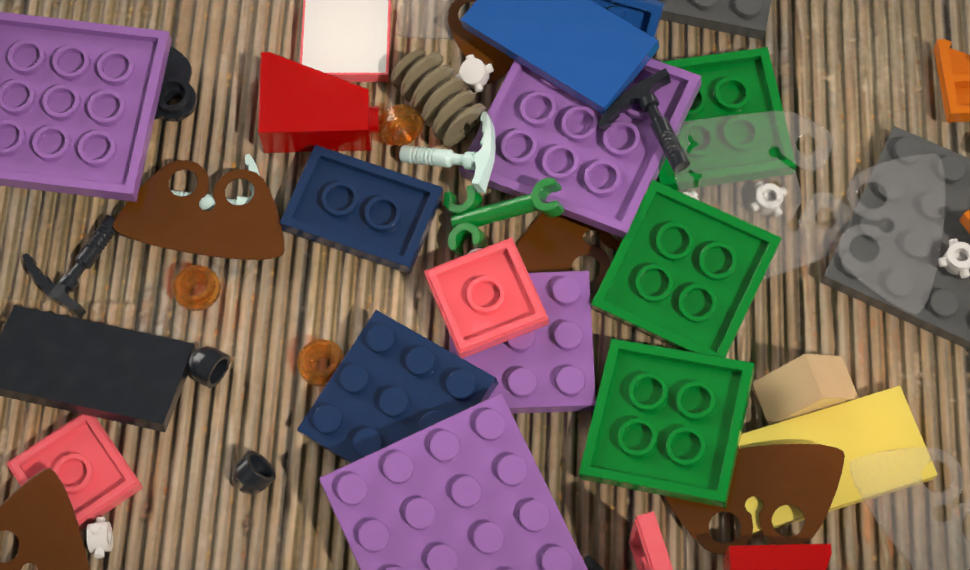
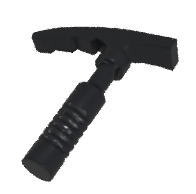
M665 68L637 83L621 95L605 111L598 126L600 131H606L611 127V123L620 117V113L631 109L632 104L639 103L642 111L647 112L652 121L651 128L674 172H681L689 167L690 161L667 117H662L658 109L659 101L656 95L653 94L661 87L671 83L670 75Z
M110 215L104 217L97 230L94 231V234L88 239L89 241L86 242V245L82 247L75 257L76 263L68 274H63L57 283H52L48 276L43 275V272L36 266L37 263L29 254L25 253L23 255L27 270L51 300L81 319L86 311L79 303L69 297V293L74 292L79 285L77 282L85 269H90L99 254L102 253L107 243L117 233L113 228L115 218Z

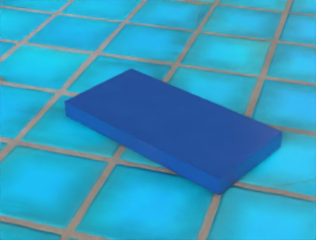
M476 0L460 19L465 30L601 114H604L625 92L659 49V41L591 0Z

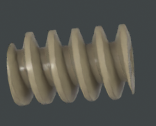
M423 49L415 50L401 59L393 69L390 76L391 83L394 87L400 89L401 95L405 100L411 102L412 109L419 115H422V121L428 127H432L433 134L439 140H443L444 147L456 145L474 131L481 119L482 112L486 111V107L482 103L471 106L475 101L476 95L471 90L462 92L465 82L460 77L451 79L454 75V69L449 64L442 65L444 57L439 52L426 55Z

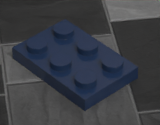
M315 145L281 218L280 226H282V231L411 274L442 200L443 187Z

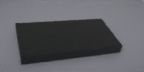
M14 305L0 335V396L166 432L189 373L188 362L191 354L196 350L195 344Z

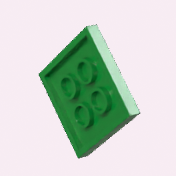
M768 47L662 61L668 65L700 75L701 87L677 135L678 141L690 161V165L681 172H674L666 158L656 179L657 182L675 190H684L794 174L796 162Z
M652 180L627 235L625 234L591 303V307L683 351L726 358L782 238Z
M611 338L580 465V478L582 480L726 508L755 372L754 363Z

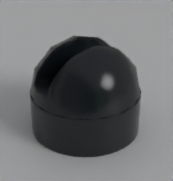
M205 346L198 348L190 356L188 362L189 371L196 381L208 388H213L225 376L230 365V356L214 347Z
M248 451L243 455L232 470L233 483L240 481L243 484L240 491L245 494L260 493L276 478L271 464L255 451Z

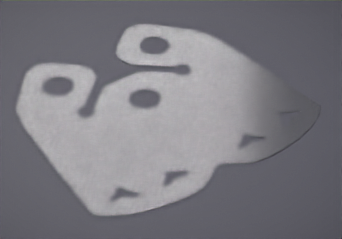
M789 111L729 115L683 121L676 137L690 161V165L681 172H674L679 191L782 238L763 280L814 263L829 255L835 248L852 217V210L833 194L825 191L817 192L811 196L798 221L799 228L795 231L789 230L787 223L793 219L802 201L797 175L788 165L777 157H771L769 154V149L776 146L780 149L781 154L805 171L818 170L824 165L834 144L832 134L826 128L797 113ZM688 135H691L692 139L699 144L690 153L686 151L690 145ZM810 135L816 140L817 147L813 153L803 154L797 149L796 142L800 136ZM689 170L702 175L697 188L693 185L694 177L689 174ZM776 181L781 184L783 195L779 200L771 201L764 196L763 187L767 182ZM821 209H829L835 215V224L829 229L820 228L815 221L816 213Z

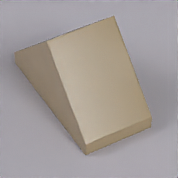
M805 353L754 381L751 386L766 426L859 398L842 356Z

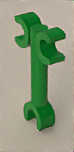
M545 178L536 183L530 194L482 206V195L477 192L473 185L467 186V200L461 205H458L459 201L456 195L451 191L445 192L443 198L444 205L453 214L451 215L453 229L448 237L450 250L458 257L464 256L463 243L470 236H472V242L476 248H485L487 246V237L478 228L479 226L535 211H540L546 217L560 216L565 211L558 201L545 202L549 194L562 190L561 185L554 178Z

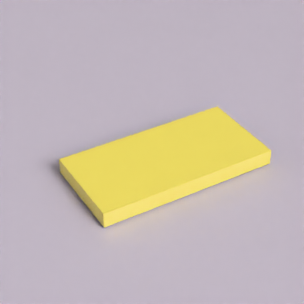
M900 386L741 434L739 448L777 444H822L844 451L845 458L841 478L828 512L934 480L938 475ZM752 496L747 499L745 507L752 515V536L763 533L759 521V512L763 508V503L760 498ZM793 505L780 506L772 516L774 529L805 520L800 509Z

